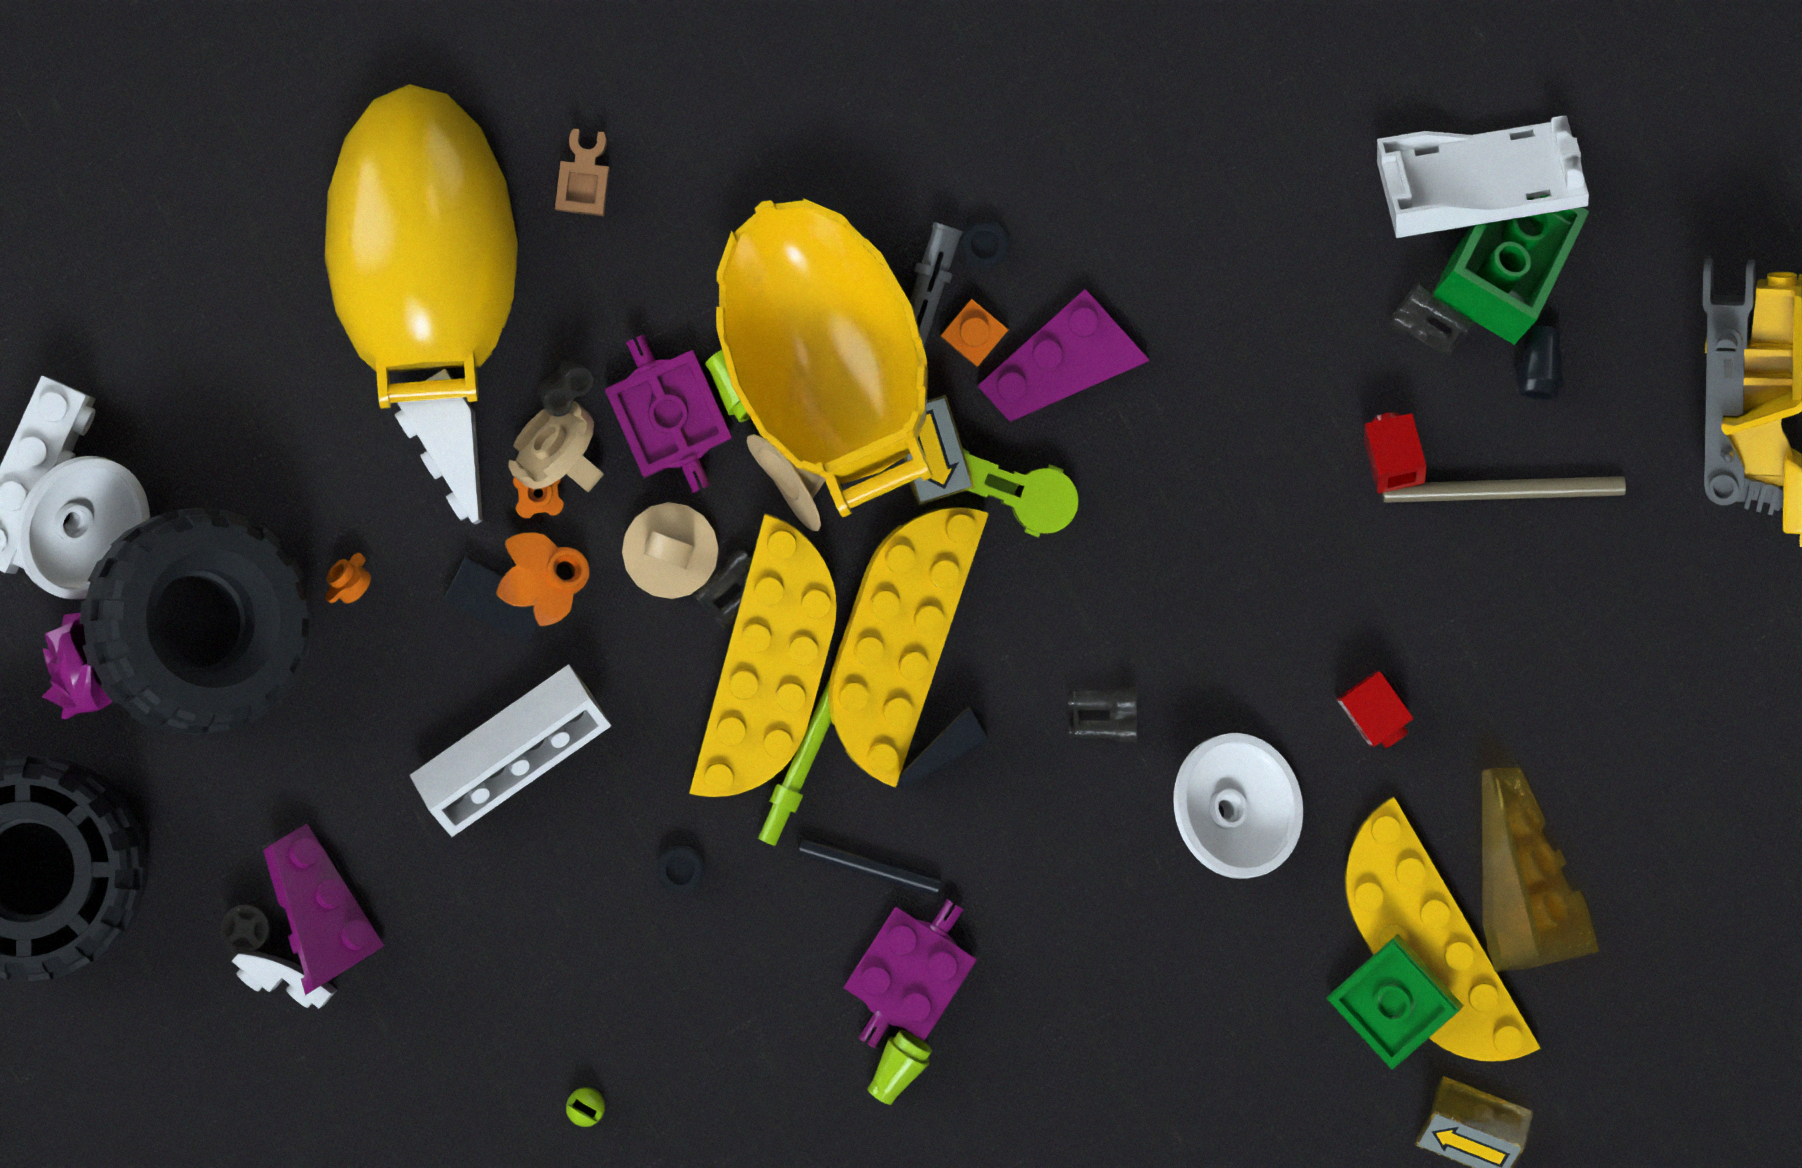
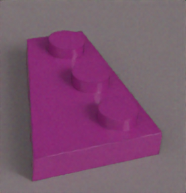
M1084 289L977 387L1009 422H1012L1125 371L1145 364L1150 360L1090 293Z
M308 824L303 825L263 850L279 906L285 908L292 930V934L288 938L293 954H299L305 976L301 978L305 996L384 946Z

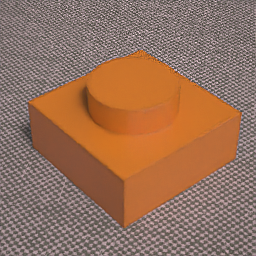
M971 299L940 337L978 368L1009 329Z

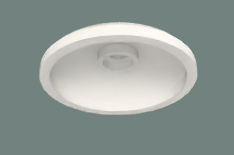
M77 457L52 468L38 480L27 495L17 521V552L26 574L36 585L55 596L66 599H85L90 582L87 580L97 561L101 560L111 548L110 544L127 530L150 518L149 505L143 487L128 469L103 457ZM70 513L69 521L63 525L66 516Z
M1228 733L1202 742L1184 760L1178 772L1174 788V813L1184 842L1202 864L1220 875L1230 878L1247 879L1267 874L1279 867L1289 857L1297 844L1303 822V802L1298 781L1284 757L1271 745L1257 737L1242 733ZM1219 804L1224 809V817L1219 812Z

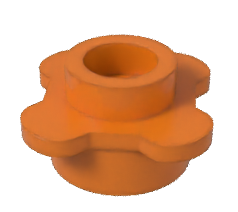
M514 477L513 484L518 489L519 502L516 505L517 513L523 518H531L534 513L547 512L552 516L559 514L564 506L563 500L559 498L558 484L561 479L547 487L540 488L543 491V495L540 498H536L534 496L535 489L526 487Z
M361 553L353 555L349 561L346 559L339 560L330 568L326 576L329 590L325 594V599L328 602L334 603L340 598L344 603L348 604L356 601L365 593L370 584L371 575L362 567L365 557Z

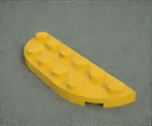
M963 507L938 508L926 511L927 513L917 516L895 528L881 542L868 563L836 655L828 689V704L832 724L835 725L838 736L849 757L867 774L895 788L989 514L987 512Z
M764 513L689 794L706 797L730 796L752 790L764 784L779 773L792 759L805 736L836 621L834 584L829 569L815 545L801 531L788 522Z
M1394 797L1389 798L1368 816L1357 831L1345 870V894L1348 907L1370 951L1374 955L1396 934H1399L1464 1005L1458 1013L1429 1037V1039L1442 1048L1456 1055L1479 1061H1506L1528 1055L1540 1049L1539 1044Z

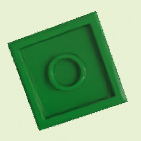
M1396 934L1327 997L1328 1001L1392 1070L1464 1006L1399 934Z

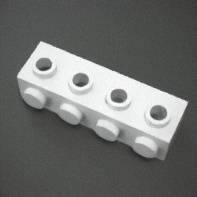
M41 376L0 466V571L4 573L16 574L19 567L23 568L17 552L16 528L19 513L27 495L38 480L60 463L75 458V453H72L77 439L79 435L84 436L87 433L95 416V409L92 406L96 398L45 376Z
M568 664L410 774V777L428 810L450 836L453 837L611 727V724L590 690Z

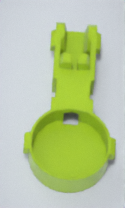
M960 448L971 482V487L964 488V490L983 497L989 495L1001 500L1000 503L1012 507L1015 518L1025 527V533L1035 537H1039L1040 533H1054L1065 528L1073 520L1078 508V493L1073 482L1063 473L1064 469L1049 464L1047 468L1035 469L1026 474L1016 471L1010 473L999 469V465L970 455V451ZM1019 485L1024 486L1020 498L1015 496Z

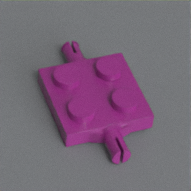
M638 336L636 339L641 347L643 356H641L634 339L626 342L638 369L627 379L604 390L643 477L646 478L666 468L682 467L691 487V492H697L701 489L693 472H696L703 488L711 485L699 459L709 449L731 440L732 436L694 351L691 350L673 359L655 361L646 341V336Z
M945 900L946 902L932 923L917 920L899 907H895L845 984L844 989L864 1001L870 1011L874 1013L858 1036L860 1040L866 1042L874 1028L877 1027L867 1043L869 1046L876 1048L877 1043L890 1024L904 1027L920 1039L926 1041L978 960L960 948L948 934L960 914L964 911V909L956 905L947 920H945L955 904L952 901Z

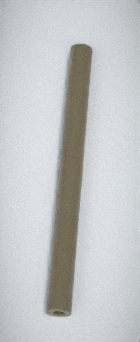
M1624 476L1425 482V484L1382 493L1383 503L1622 496L1625 495L1626 484Z

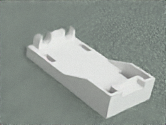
M1567 116L1552 117L1551 122L1476 135L1422 131L1377 139V164L1396 238L1588 206L1589 193L1582 172L1581 152L1578 147L1577 138L1572 137ZM1544 195H1549V196H1550V197L1540 198V196H1544Z

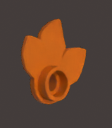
M521 533L508 538L505 541V546L516 566L512 567L501 579L496 595L512 606H533L534 616L539 626H547L561 621L571 610L573 594L580 591L588 581L589 565L586 558L574 548H557L544 534ZM560 564L567 565L572 571L571 579H561L556 573L557 566Z

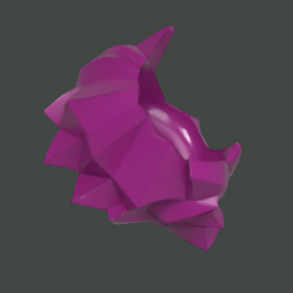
M81 613L63 615L62 627L45 633L49 649L43 648L48 672L51 676L50 683L53 686L42 697L63 708L61 719H68L78 713L98 711L112 703V700L100 687L102 682L93 666L88 665L82 646L86 645L84 625L80 624Z

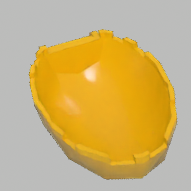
M408 84L374 99L347 134L341 148L327 194L324 257L335 312L359 357L377 372L380 409L391 408V403L463 397H467L468 402L478 401L477 367L482 366L496 347L502 329L506 325L514 299L518 241L507 183L481 127L448 94ZM458 367H464L465 378L390 384L389 373Z
M804 198L802 201L774 204L772 200L762 201L754 208L756 213L739 227L735 233L731 231L717 270L719 307H716V328L732 388L760 435L797 468L824 477L834 503L843 518L852 514L851 508L920 477L923 481L933 477L918 441V436L926 420L928 391L926 354L914 309L882 253L867 238L865 239L842 214ZM911 453L913 459L850 488L842 489L841 484L880 473Z

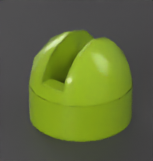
M582 1087L575 1090L569 1096L566 1103L568 1118L580 1127L595 1125L601 1120L605 1112L603 1096L596 1089L590 1087ZM577 1099L596 1110L595 1116L592 1118L572 1106Z

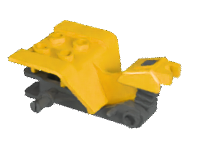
M1706 259L1703 271V309L1707 313V339L1705 342V353H1707L1705 493L1711 501L1723 506L1733 504L1734 502H1745L1744 509L1748 510L1751 499L1758 501L1756 512L1760 513L1763 502L1770 504L1768 515L1772 516L1774 510L1780 511V508H1783V531L1787 534H1800V547H1802V454L1791 448L1781 423L1782 418L1802 412V274H1799L1797 280V274L1792 272H1772L1767 274V279H1758L1756 285V260L1748 259L1745 295H1717L1713 290L1714 259ZM1755 301L1752 334L1750 338V311L1752 310Z

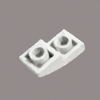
M244 950L232 960L240 968L236 973L237 976L255 991L259 992L263 987L268 992H271L284 979L290 984L286 989L289 995L306 1008H309L311 1004H314L318 1009L321 1008L337 991L336 988L326 982L305 996L301 978L305 976L302 966L278 956Z

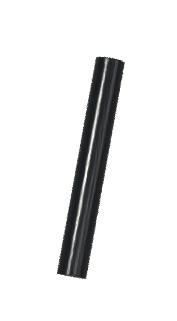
M807 837L802 838L798 851L799 856L933 896H937L942 879L941 877Z

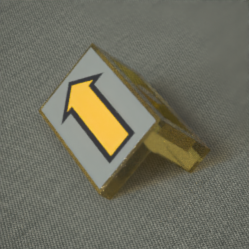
M946 395L928 400L926 420L918 436V441L933 477L925 481L920 477L909 482L917 507L975 488ZM911 453L902 458L903 463L913 459Z
M1443 1076L1436 1088L1430 1116L1419 1133L1415 1145L1471 1168H1513L1526 1146L1533 1111Z

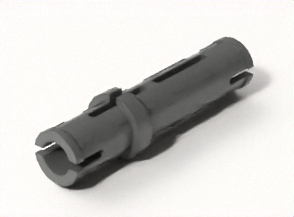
M936 222L933 223V230L922 263H916L914 272L918 275L909 299L914 309L916 320L918 319L922 303L925 301L918 321L923 347L933 324L944 285L951 282L953 274L949 273L959 238L963 233L958 229ZM939 252H940V257H939V260H938L936 269L934 270L935 264H936V261H937V257H938V254H939ZM931 277H932V281H931L929 290H928V292H927V288H928L930 279H931Z

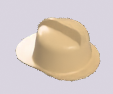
M755 434L749 435L747 437V444L755 460L773 479L797 518L810 530L818 531L821 521L813 498L825 482V478L797 468L766 439Z

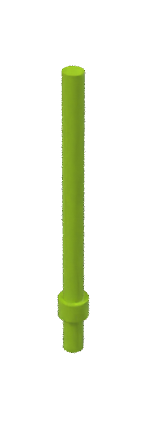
M830 678L782 785H776L769 800L773 805L758 839L773 846H776L790 812L796 813L803 797L799 792L831 723L828 704Z

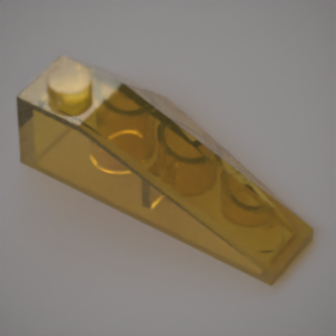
M1489 768L1482 771L1483 929L1487 940V950L1492 959L1495 972L1525 970L1599 952L1587 904L1580 890L1572 893L1561 870V867L1567 863L1560 849L1553 852L1542 831L1545 825V818L1520 768Z

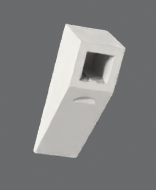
M443 369L426 381L454 378L448 370ZM466 397L398 402L401 410L395 413V417L409 438L418 435L427 450L420 456L434 479L436 480L443 475L453 491L446 498L458 518L462 521L469 517L474 524L483 521L475 412Z

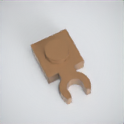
M573 128L569 137V144L575 154V163L560 162L555 210L604 216L610 168L596 165L597 159L606 150V135L604 132L598 131L595 147L583 149L579 144L580 130Z

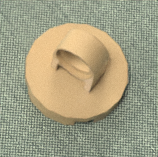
M565 399L561 401L563 408L553 412L549 407H546L526 424L513 445L519 451V454L515 461L509 460L508 467L515 478L526 487L532 489L547 487L567 474L589 493L604 475L583 456L593 436L594 421L590 413L578 402Z
M670 502L651 506L636 516L625 533L622 548L626 571L635 584L653 596L669 599L691 595L707 584L716 569L719 554L715 531L705 516L688 505Z

